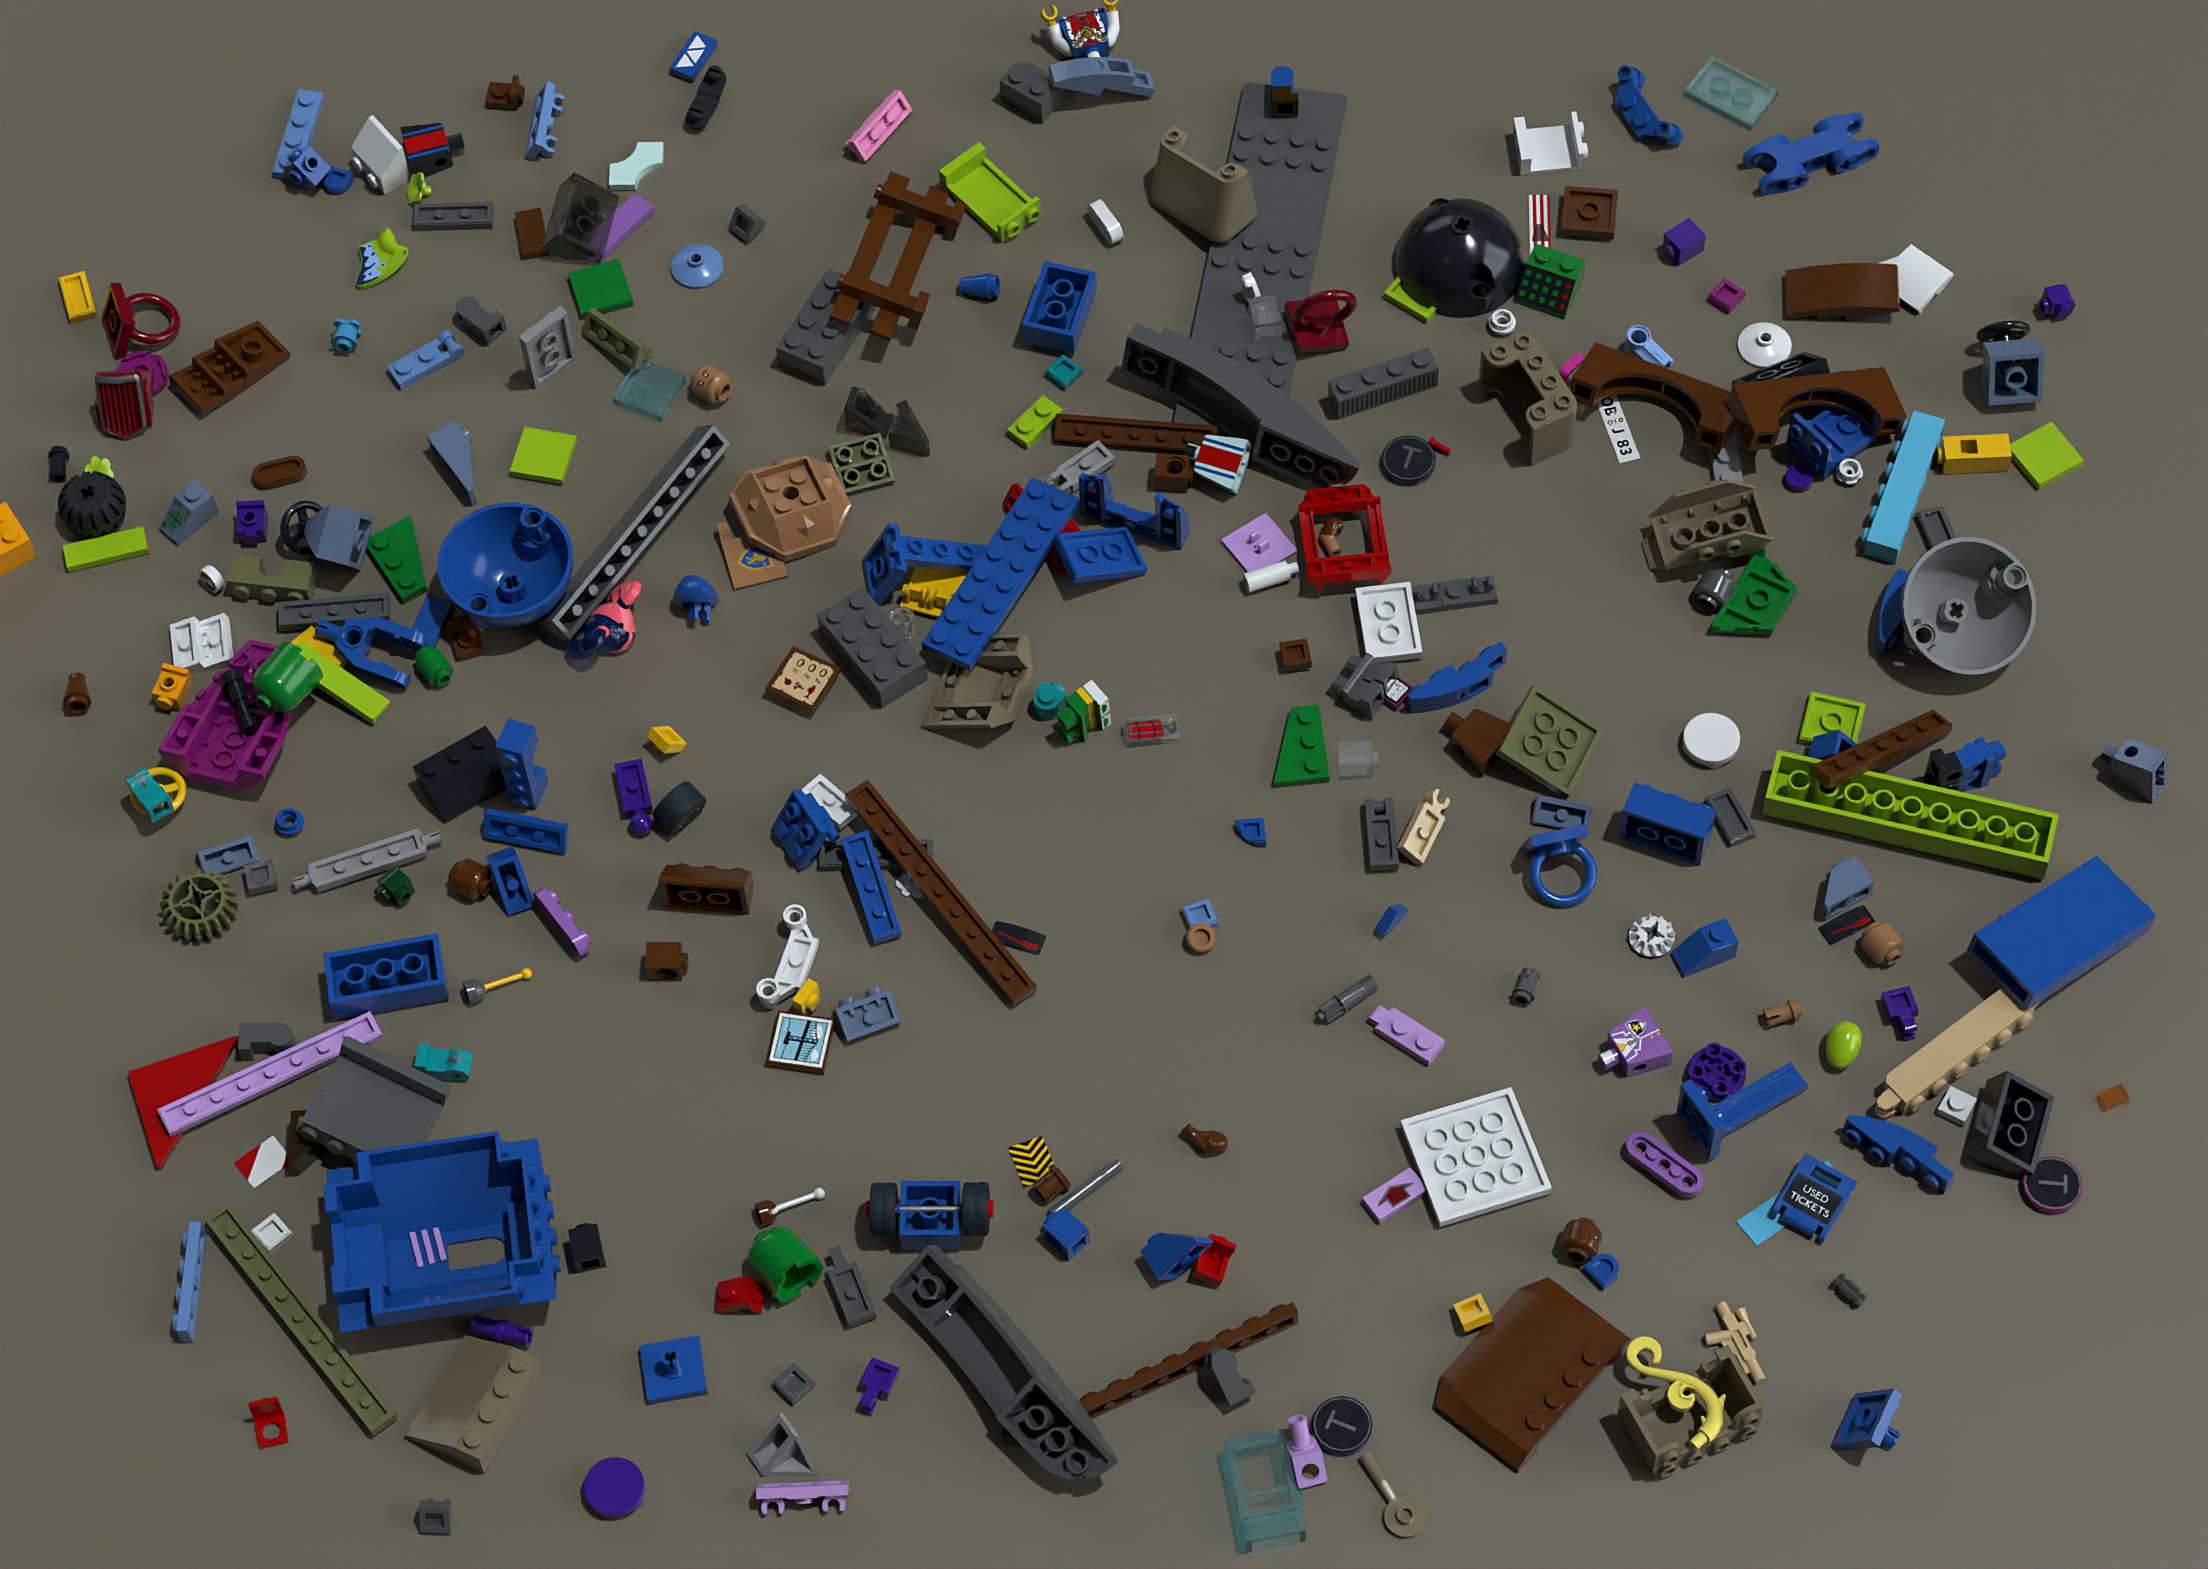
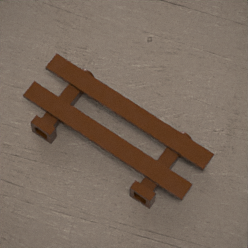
M890 171L884 185L880 183L877 185L873 197L878 200L849 271L846 275L841 273L836 289H839L840 293L829 318L850 326L860 301L873 305L880 309L870 334L888 341L891 340L900 316L910 319L908 327L918 330L930 294L920 291L917 298L909 295L936 226L946 228L944 236L954 239L967 205L960 201H956L954 207L947 205L946 202L950 193L932 186L929 187L926 197L906 190L910 178ZM898 210L917 217L889 287L871 281L869 278Z

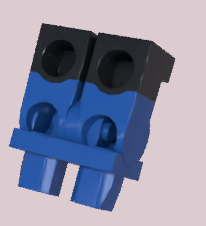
M1984 737L1977 738L1975 742L1967 743L1962 749L1944 754L1941 748L1933 750L1930 753L1923 780L1925 784L1960 792L1971 790L1977 784L1980 788L1987 786L1990 776L2001 772L2002 767L1999 760L2005 759L2006 751L2000 740L1987 744Z

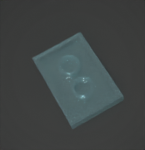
M1711 56L1684 90L1685 97L1750 131L1772 105L1779 93V90Z

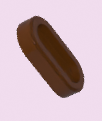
M288 456L257 465L252 472V478L257 488L271 490L302 481L307 474V468L302 458Z

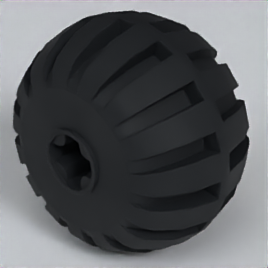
M89 471L83 472L82 476L76 475L72 477L71 481H67L63 486L58 498L59 516L63 524L70 531L82 537L92 538L93 536L95 538L102 536L104 533L108 535L113 532L114 528L116 529L125 516V493L115 479L109 475L95 471L92 474Z

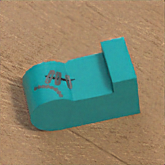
M145 767L124 779L129 790L152 823L174 811L169 795L154 781ZM164 803V806L161 810L155 812L152 811L153 809L157 808L158 806Z
M418 1043L414 1068L439 1081H467L470 1075L473 1056L471 1053L461 1049L431 1048L430 1044Z

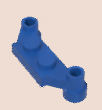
M1628 65L1621 66L1617 72L1619 78L1617 98L1613 101L1638 138L1643 141L1646 138L1660 139L1672 147L1679 145L1684 137L1683 130L1676 124L1661 121L1640 91V88L1645 83V75L1637 68H1631Z

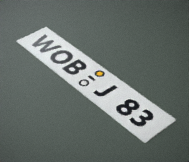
M1613 395L1600 400L1597 405L1619 463L1640 459L1617 396Z

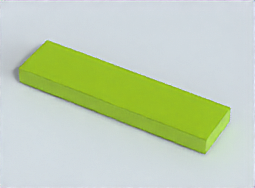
M303 641L297 645L302 649L300 654L308 661L313 658L322 671L323 678L317 687L373 725L390 707L388 699Z

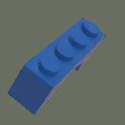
M508 718L495 748L510 803L518 808L537 810L549 781L546 769L533 765L534 753L538 742L536 729L533 725Z

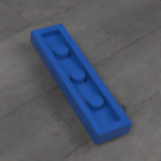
M866 830L841 838L874 944L902 936L869 831Z

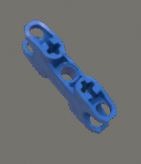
M1861 113L1834 115L1819 121L1813 128V135L1793 142H1789L1783 134L1767 138L1747 150L1743 154L1742 162L1745 167H1765L1772 171L1759 180L1758 187L1760 194L1770 195L1798 189L1809 180L1808 173L1833 165L1837 173L1856 169L1878 155L1880 145L1877 140L1859 141L1851 137L1852 134L1858 132L1863 127L1864 118Z

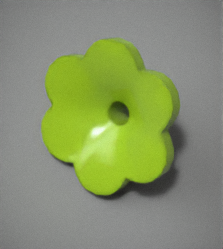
M421 172L413 174L410 178V184L407 186L406 194L409 196L408 202L410 204L419 203L422 195L429 196L431 193V187L426 185L424 174Z
M93 456L89 459V464L84 466V472L89 471L92 474L95 471L114 478V473L110 469V462L106 458L100 459L98 456Z

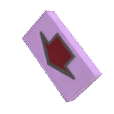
M1410 1167L1364 1196L1362 1202L1380 1224L1427 1193L1425 1185Z

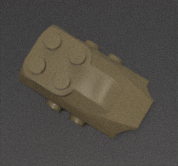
M1725 479L1722 481H1711L1707 485L1697 488H1686L1669 497L1649 515L1651 526L1646 538L1642 541V546L1650 569L1662 568L1668 570L1697 561H1708L1720 555L1725 558H1735L1766 548L1769 542L1774 541L1756 486Z

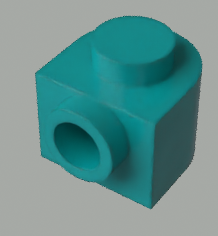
M1043 681L1034 692V712L1039 719L1044 721L1054 720L1057 718L1056 714L1066 708L1065 698H1067V694L1060 684L1056 682L1048 684Z

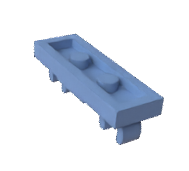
M548 81L537 93L525 154V157L533 160L539 152L545 157H551L555 152V149L549 148L547 145L553 146L557 138L552 135H546V132L551 129L554 117L551 114L558 116L562 111V107L556 104L560 105L565 97L558 93L554 94L555 84Z

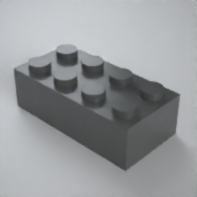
M830 269L827 270L776 347L780 367L825 386L877 308L860 301L850 326L829 319L840 293V290L836 289L840 273Z
M863 587L817 615L820 634L881 708H884L928 680L926 662Z

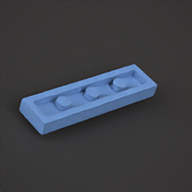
M298 89L272 171L274 178L291 180L288 172L283 168L289 161L287 156L297 147L302 149L311 145L325 99L323 92Z
M189 1221L188 1232L183 1234V1249L186 1250L185 1259H181L179 1265L180 1277H182V1285L178 1286L176 1290V1303L179 1304L178 1314L173 1315L172 1321L173 1331L177 1332L181 1343H193L207 1235L202 1222Z

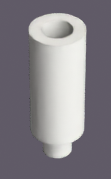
M1286 561L1278 562L1243 573L1244 584L1250 593L1291 580V575L1298 573L1299 567L1297 562L1287 564Z

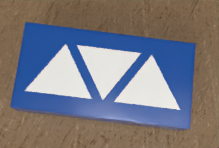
M694 31L670 66V74L693 82L718 46L717 39Z

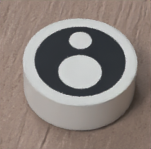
M206 565L199 571L200 579L210 591L216 593L224 587L223 577L213 566Z

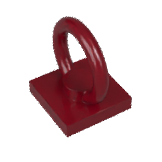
M110 283L101 318L114 358L125 357L130 338L145 344H161L171 340L178 333L181 324L180 315L175 306L167 299L152 293H137L126 298L121 283ZM142 303L160 307L169 316V327L157 334H149L135 328V314L131 307Z
M1327 290L1313 294L1302 301L1286 302L1284 310L1296 353L1346 350L1349 346V341L1343 321L1354 313L1357 307L1356 297L1345 290ZM1337 300L1346 302L1345 307L1341 310Z

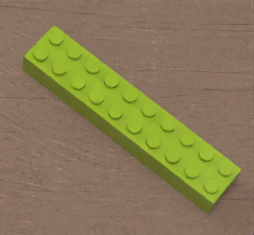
M1777 750L1765 797L1764 815L2040 879L2045 877L2059 814L1872 771H1867L1828 789L1809 774L1811 766L1823 760Z

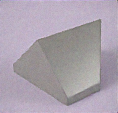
M779 1413L747 1452L762 1476H819L799 1435L783 1413Z

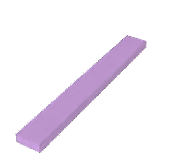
M369 1011L157 1109L158 1114L169 1136L172 1137L336 1061L340 1053L341 1044L346 1036L370 1045L383 1039V1035Z

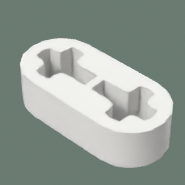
M1101 199L1087 205L1088 213L1093 223L1109 244L1124 239L1120 224Z

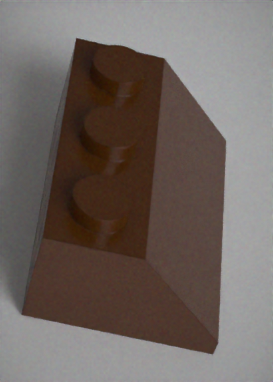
M678 863L676 865H666L659 876V885L665 908L749 915L754 887L751 871H746L742 868L718 869L710 865L693 867L684 863Z

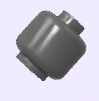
M1723 568L1707 570L1695 587L1698 603L1712 611L1721 609L1736 590L1732 574Z

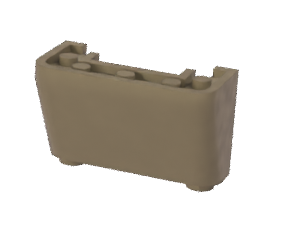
M1173 126L1161 138L1151 189L1153 204L1211 241L1217 243L1226 242L1258 216L1250 173L1238 164H1226L1216 172L1183 153V149L1188 143L1187 135L1179 128Z

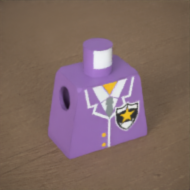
M1643 1008L1608 1033L1607 1047L1609 1050L1598 1054V1060L1604 1070L1619 1065L1626 1077H1632L1671 1065L1673 1051L1647 1009Z

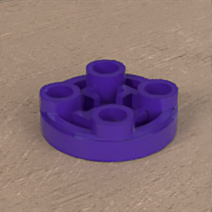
M1710 1043L1705 1048L1696 1052L1690 1059L1687 1069V1081L1691 1079L1696 1087L1700 1086L1705 1091L1709 1102H1721L1743 1089L1746 1079V1064L1731 1049L1722 1047L1718 1043Z
M611 1457L599 1461L588 1471L584 1480L583 1490L588 1505L602 1519L618 1518L628 1515L643 1504L645 1482L640 1469L633 1462L620 1457Z

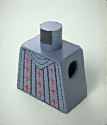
M2132 739L2125 740L2119 749L2109 744L2103 749L2101 760L2112 765V779L2144 800L2153 803L2167 784V752Z

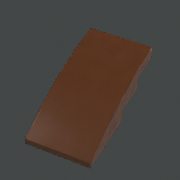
M1840 263L1786 270V314L1789 320L1816 315L1818 321L1845 316L1847 321H1853L1900 311L1897 264Z
M256 321L216 339L214 348L192 357V365L170 374L169 383L202 415L224 404L264 378L288 359L290 352L259 321Z

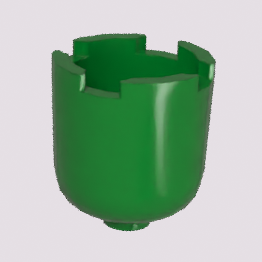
M283 642L271 653L252 677L251 686L258 705L265 710L270 709L279 713H286L297 707L319 685L320 680L323 678L322 671L313 658L308 661L300 654L302 649L299 646L290 642Z
M774 1227L761 1231L756 1235L754 1243L749 1250L748 1260L752 1270L771 1295L777 1298L780 1303L790 1302L799 1298L802 1295L799 1290L808 1283L813 1286L823 1271V1265L819 1261V1257L794 1231L787 1227Z

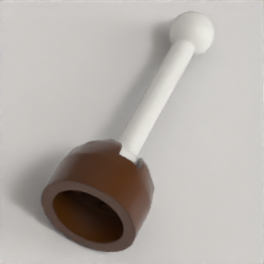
M816 1188L811 1194L779 1205L769 1200L755 1203L754 1207L761 1226L769 1224L777 1218L780 1210L814 1198L818 1200L823 1199L825 1191L822 1188Z

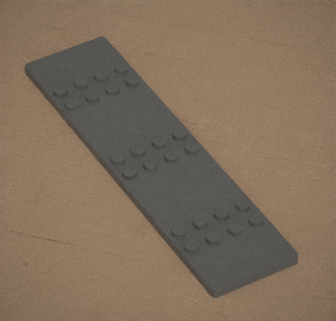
M1248 82L1243 88L1228 164H1238L1249 171L1258 216L1228 241L1222 243L1211 241L1191 339L1239 363L1289 397L1298 353L1295 350L1284 306L1288 301H1302L1309 297L1345 117L1347 97L1344 94L1293 88L1292 93H1298V116L1272 117L1271 85ZM1250 272L1258 286L1263 304L1262 308L1255 311L1242 293V276ZM1179 400L1177 401L1174 423L1218 426L1192 407ZM1218 426V436L1232 437Z

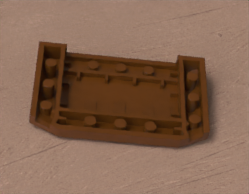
M1549 1277L1519 1288L1492 1318L1493 1321L1487 1323L1443 1373L1435 1404V1409L1517 1473L1537 1452L1540 1443L1608 1365L1614 1364L1631 1342L1628 1336Z

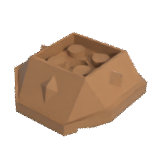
M808 455L792 457L782 461H773L769 465L746 471L729 494V501L749 543L775 554V557L784 562L836 546L840 533L851 512V503L832 464L818 461Z

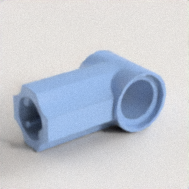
M1635 325L1628 330L1624 353L1667 369L1673 366L1674 360L1651 339V333L1648 328Z

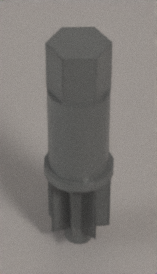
M1367 975L1339 995H1334L1333 998L1319 1006V1013L1316 1014L1317 1019L1320 1022L1324 1019L1326 1022L1332 1021L1376 991L1378 983L1374 977Z

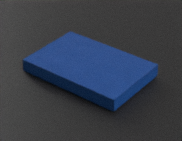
M1127 527L1056 534L1053 542L1073 583L1142 576L1148 570Z

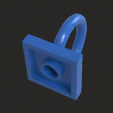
M1586 824L1532 835L1523 843L1525 855L1535 853L1529 866L1531 885L1537 895L1551 905L1559 907L1576 905L1584 901L1595 887L1597 880L1595 860L1591 853L1580 844L1588 836ZM1573 852L1584 863L1586 870L1585 881L1581 888L1573 894H1554L1542 882L1540 875L1541 865L1545 858L1557 857Z

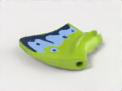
M385 228L386 232H382L380 229L377 239L358 246L361 254V267L356 285L361 290L371 287L392 275L401 267L408 256V248L396 243L395 236L389 228Z

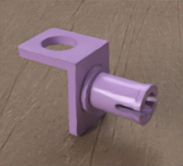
M1291 1416L1287 1422L1290 1427L1292 1440L1284 1443L1292 1459L1298 1487L1301 1489L1326 1482L1327 1474L1322 1451L1314 1435H1309L1306 1416ZM1310 1463L1316 1464L1318 1466V1473L1315 1477L1305 1478L1302 1476V1469L1305 1465Z

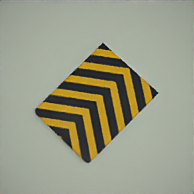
M1042 1136L1009 1147V1152L1023 1187L1032 1185L1048 1171V1167L1051 1164H1054Z

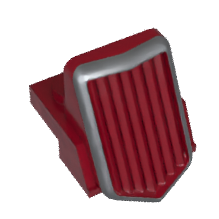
M152 370L104 371L95 374L97 394L95 407L99 428H103L105 432L126 440L143 431L147 425H152L154 413L152 398L154 374Z

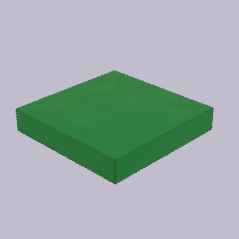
M619 259L568 272L582 319L586 318V313L589 309L594 308L603 314L633 306L632 296Z

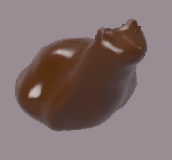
M1190 1124L1181 1129V1132L1188 1136L1198 1149L1205 1154L1219 1152L1228 1147V1139L1221 1132L1213 1130L1199 1131Z

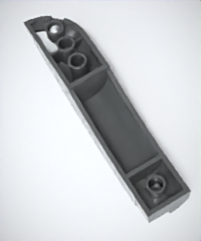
M1136 323L1127 336L1120 373L1164 392L1192 407L1221 427L1233 438L1248 440L1253 445L1251 452L1253 461L1302 483L1319 488L1333 487L1334 484L1340 483L1345 485L1357 474L1360 464L1321 423L1291 398L1249 369L1225 355L1166 327L1159 334Z
M927 1245L889 1289L931 1332L961 1367L997 1415L996 1419L1043 1468L1057 1476L1067 1479H1089L1102 1475L1116 1466L1120 1461L1097 1426L1024 1333L961 1265L956 1266L937 1245Z

